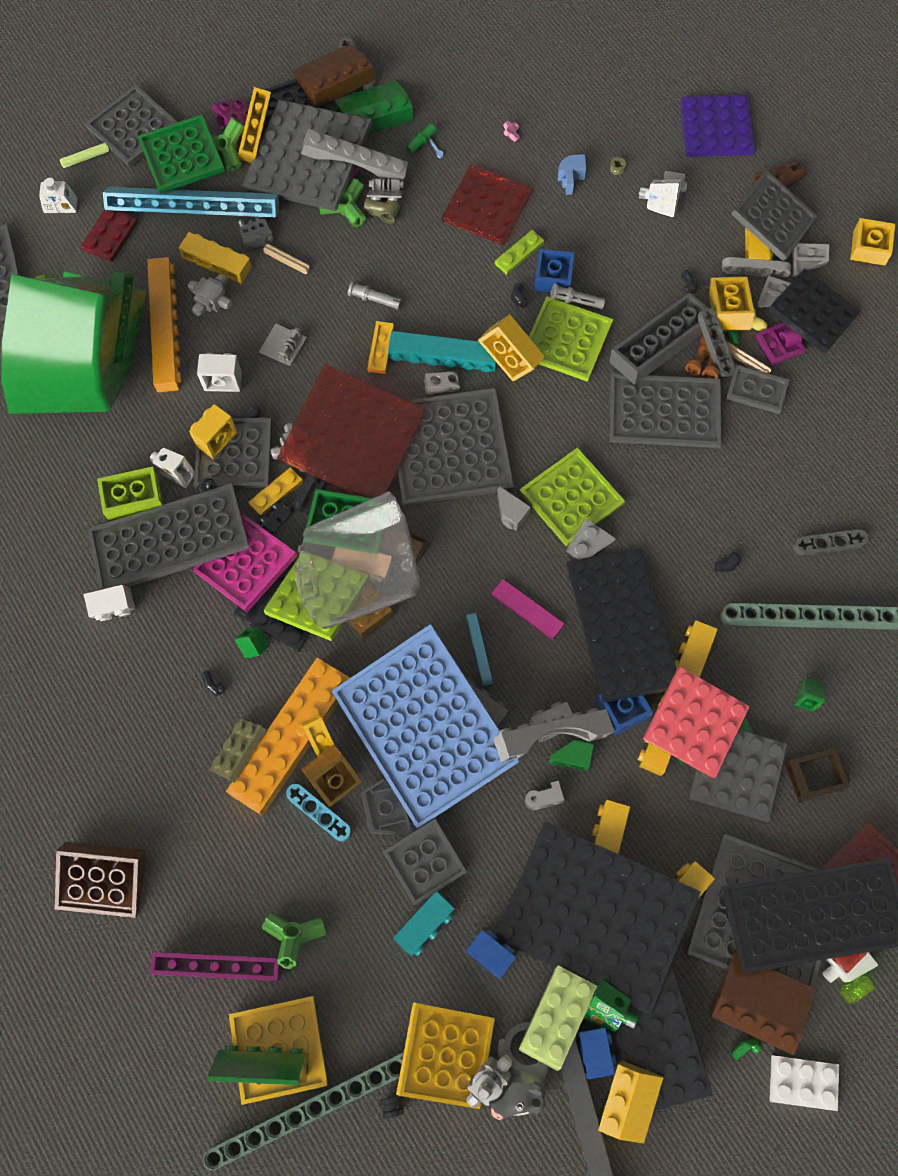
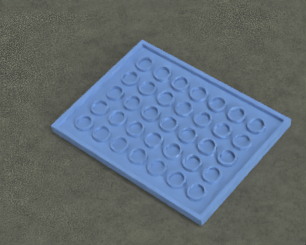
M432 624L332 690L335 698L417 829L520 762L519 759H514L501 763L493 740L500 734V729Z

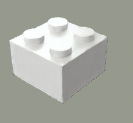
M213 353L199 354L197 374L204 391L240 392L242 371L236 355L230 353L223 355Z
M125 585L84 594L88 615L91 618H96V621L110 620L112 615H119V617L130 615V611L136 610L131 588Z

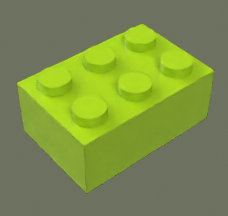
M153 466L97 479L102 511L108 521L163 505L159 477Z

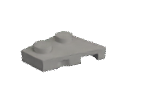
M798 243L792 250V278H796L804 268L810 272L826 265L829 262V244Z
M768 276L756 307H770L791 283Z
M584 519L565 552L577 560L590 558L614 542L616 538L591 521Z

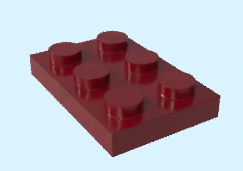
M104 209L82 243L81 248L85 252L113 262L138 221L136 218L117 210Z

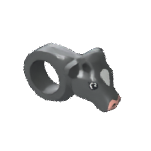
M530 1022L517 1024L508 1031L505 1039L499 1040V1059L503 1055H507L512 1059V1065L508 1070L511 1074L508 1085L505 1086L501 1096L492 1103L491 1113L498 1120L511 1116L539 1114L546 1106L544 1084L550 1067L540 1061L533 1065H523L515 1060L510 1050L513 1041L519 1036L525 1035Z

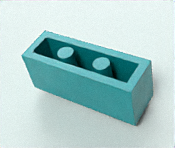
M436 891L393 939L411 957L414 954L418 957L426 948L423 944L429 938L433 940L440 933L438 928L443 922L447 925L455 916L453 914L455 909Z

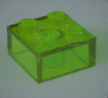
M859 976L852 980L850 984L846 983L841 986L839 994L846 1003L855 1004L874 990L875 986L867 976Z

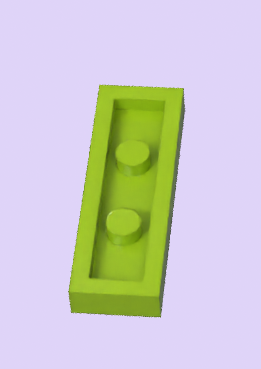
M531 230L497 258L495 265L508 275L543 246L544 239Z

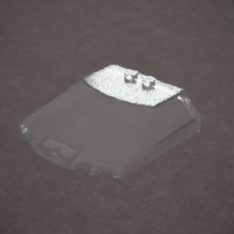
M390 492L307 527L302 534L304 539L302 545L298 546L299 559L295 565L296 585L301 602L306 607L309 616L323 629L359 618L414 597L421 587L407 521L395 497Z

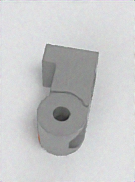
M456 372L425 374L424 384L427 397L434 396L436 393L455 392L460 389Z
M559 781L551 782L550 789L540 792L536 790L528 792L525 797L526 806L531 810H538L564 803Z

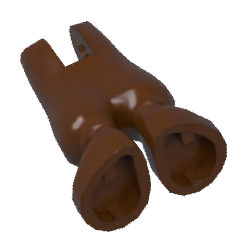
M797 160L769 170L786 188L807 174L804 168L795 171L800 165V162ZM759 172L754 176V184L764 172Z

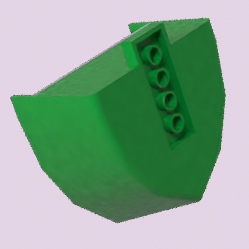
M66 271L63 272L62 278L33 279L11 274L2 338L1 382L9 414L108 412L112 408L127 378L136 350L147 290L134 287L136 273L113 271L109 281Z

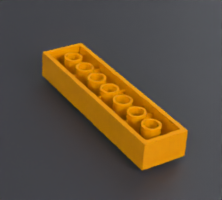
M316 658L258 743L235 783L232 782L226 792L261 816H264L311 745L301 723L320 715L325 724L339 703L332 690L350 679V677Z

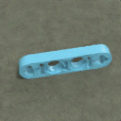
M476 613L466 614L482 686L492 685V677Z
M292 784L287 788L286 796L289 801L336 840L343 842L350 838L351 829L349 825L302 786ZM300 789L299 794L305 798L303 802L297 797L291 798L293 796L291 791ZM309 801H314L317 805L316 809L312 812H308L305 808L306 803ZM326 813L332 816V821L327 825L321 823V817ZM336 820L339 821L336 823L341 829L346 827L345 832L347 834L345 836L340 835L338 837V831L334 827L332 831L329 830L334 826Z

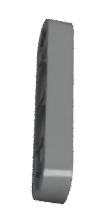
M728 257L722 261V271L728 274L786 278L791 275V264L783 261Z

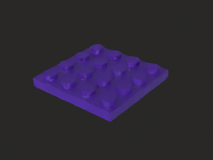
M748 95L681 97L680 104L686 157L754 154L755 148Z

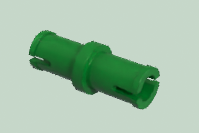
M429 123L423 131L418 132L415 135L416 137L406 145V149L410 154H414L422 145L427 144V140L437 132L435 126Z

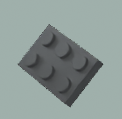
M736 365L726 399L780 414L789 379Z

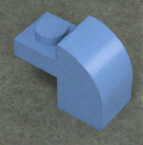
M585 154L568 156L559 165L558 181H562V188H565L566 195L573 194L574 180H585Z

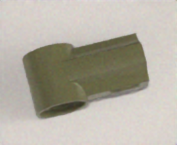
M368 197L364 202L363 210L364 213L378 216L384 222L391 224L395 222L400 205L396 201L387 200L384 202L381 200H371Z

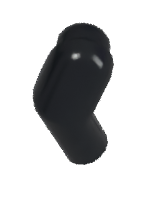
M685 270L681 274L688 284L684 290L692 294L697 290V279L688 270Z
M210 671L201 673L205 687L214 696H220V694L225 693L222 683L215 685Z

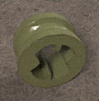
M621 157L613 158L610 165L611 173L614 175L623 174L626 166L625 160Z

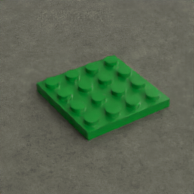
M202 115L137 136L159 193L225 172Z

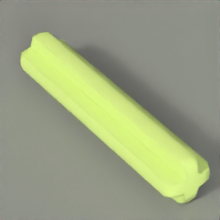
M103 143L61 158L60 163L63 168L102 155L109 152L108 145Z

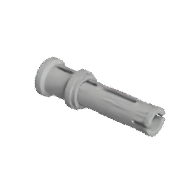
M354 280L351 281L348 289V296L353 295L362 298L363 301L371 300L397 310L400 309L399 306L402 303V299L372 290L369 285L363 286L357 284Z
M554 283L551 289L550 299L553 300L556 298L564 300L565 303L572 301L603 309L605 304V298L577 292L572 287L564 288Z

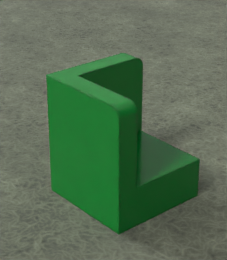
M259 626L244 629L235 639L245 658L260 656L269 646Z

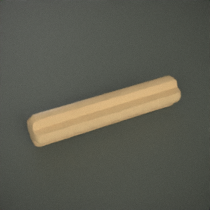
M266 244L263 249L265 254L303 274H307L310 271L309 264L270 244Z
M727 342L731 357L750 369L770 374L772 370L770 367Z

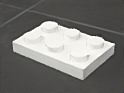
M772 1055L770 1102L838 1111L839 1064Z

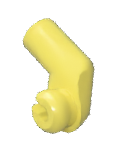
M754 309L752 328L758 331L766 330L768 327L767 322L756 316V309Z

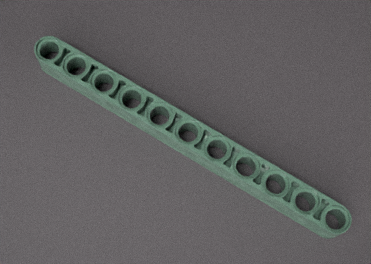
M730 603L721 612L720 619L725 625L898 630V607ZM726 611H731L735 617H729ZM746 612H751L754 618L748 617ZM765 612L771 613L773 618H768ZM785 613H790L793 619L787 618ZM805 613L810 614L812 619L806 618ZM824 614L830 615L831 620H828ZM844 614L849 615L851 620H847ZM863 614L869 616L870 621L866 620ZM883 615H886L890 621H886Z
M404 1052L209 1149L203 1158L205 1167L209 1170H216L398 1079L400 1073H393L390 1065L393 1061H398L402 1065ZM373 1071H379L382 1074V1081L378 1084L373 1083L371 1080V1073ZM353 1081H359L362 1084V1091L358 1094L351 1090ZM333 1091H339L342 1094L341 1103L337 1104L331 1100ZM313 1101H318L322 1105V1111L318 1114L314 1113L311 1109ZM293 1111H298L302 1115V1121L298 1124L294 1123L291 1119ZM273 1121H278L281 1124L282 1129L278 1134L274 1133L271 1129ZM254 1131L261 1135L259 1144L251 1140V1134ZM232 1142L240 1144L241 1150L239 1154L232 1152ZM212 1152L219 1154V1164L212 1163L210 1158Z

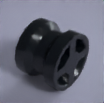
M397 1095L380 1100V1105L384 1109L383 1119L404 1114V1110L400 1105L401 1096Z

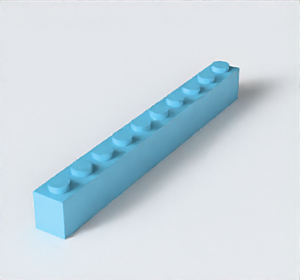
M108 187L103 192L105 210L276 217L279 213V196L277 194L174 189L159 193L158 189Z

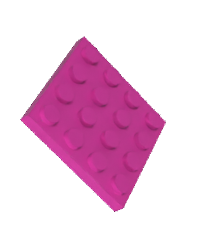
M242 514L250 549L197 565L192 570L241 609L248 612L298 555L294 550Z

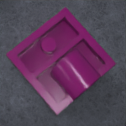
M242 99L213 103L212 109L217 114L216 120L220 129H225L231 118L236 119L245 126L249 108Z
M784 322L758 332L755 336L772 366L803 354L806 350L801 342L802 336Z

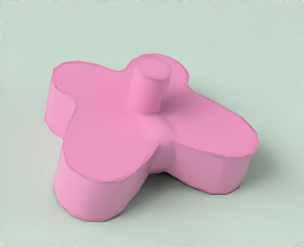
M506 121L503 124L505 128L504 135L509 136L512 141L516 142L520 138L516 132L519 124Z

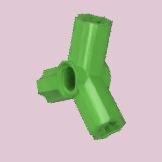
M231 118L222 135L211 136L217 152L221 153L226 169L229 172L240 169L241 162L236 152V142L245 127L234 118Z
M353 178V180L349 181L337 211L319 208L320 214L341 213L353 227L363 225L366 218L355 203L363 191L364 185L359 180Z
M270 913L262 925L264 931L282 941L277 963L287 969L296 966L302 943L326 935L321 918L298 924L296 922L289 923L278 915Z

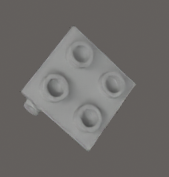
M372 178V180H369V187H372V189L369 190L367 197H371V200H381V197H385L388 200L397 201L399 198H402L404 190H400V188L404 187V181L391 179L390 189V179H388V189H385V179H383L381 189V179Z
M275 324L259 353L291 366L307 337L301 335L299 328L290 330Z

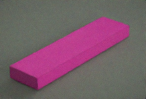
M504 579L491 593V596L552 640L564 626L562 621Z

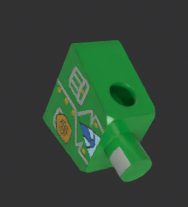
M601 980L583 1019L615 1032L618 1030L621 1022L634 1028L639 1016L628 1011L631 1002L628 996Z

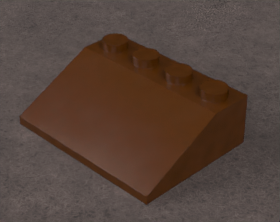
M351 45L342 47L292 71L293 76L316 108L374 81L372 64L363 53Z
M65 842L56 851L55 909L136 918L145 872L146 850Z
M734 951L710 1007L711 1017L794 1055L804 1032L816 988L775 969L742 974L737 952Z

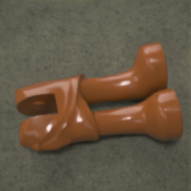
M702 335L695 360L691 359L686 363L685 370L691 376L698 377L705 356H709L701 378L718 379L719 369L714 366L705 338ZM717 347L716 353L721 356L722 349Z

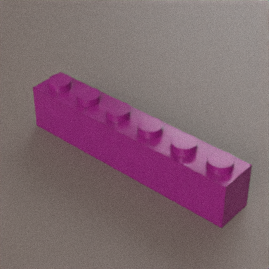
M152 952L149 974L281 981L282 966L278 965V958Z

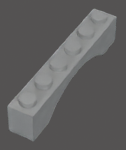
M308 129L301 152L302 155L315 159L339 160L355 164L371 171L380 179H385V182H388V179H390V183L391 179L403 181L408 164L407 161Z
M598 708L587 711L586 714L576 712L568 718L559 716L552 719L551 722L541 720L533 726H529V724L521 725L516 730L506 728L499 731L500 734L493 740L502 763L522 757L529 751L537 739L549 734H570L589 742L606 738L615 731L607 709L598 710Z

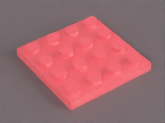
M679 667L643 739L711 778H716L750 706Z

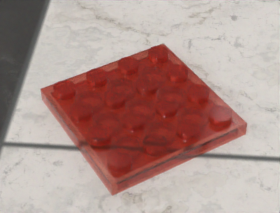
M470 165L441 217L442 222L504 246L532 193V188Z

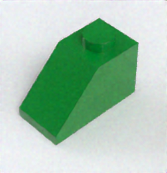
M805 679L799 686L794 706L814 712L825 701V686L819 684L817 680Z
M584 739L573 740L550 755L548 763L588 771L594 744H590Z

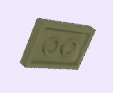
M241 718L234 726L229 739L223 744L221 752L213 760L210 771L235 783L266 729Z

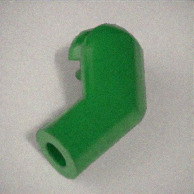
M737 330L722 331L723 334L727 333L730 336L731 344L736 347L740 345Z
M752 1037L741 1041L730 1053L738 1060L750 1049L754 1053L760 1052L763 1045L759 1042L758 1038Z

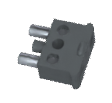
M255 216L256 221L249 220L247 225L244 220H239V230L246 251L275 241L273 232L270 231L265 218L262 219Z

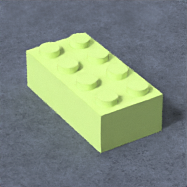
M558 965L551 976L518 1050L559 1071L562 1068L597 985Z

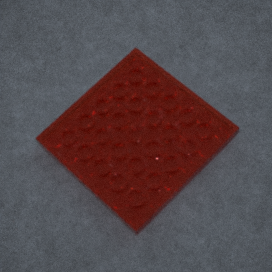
M324 364L277 458L284 463L360 497L383 501L423 417L425 408Z

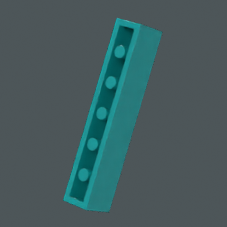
M391 331L388 355L389 359L394 361H410L415 364L427 363L432 366L443 365L449 368L460 367L466 370L476 369L483 372H495L496 361L478 341Z

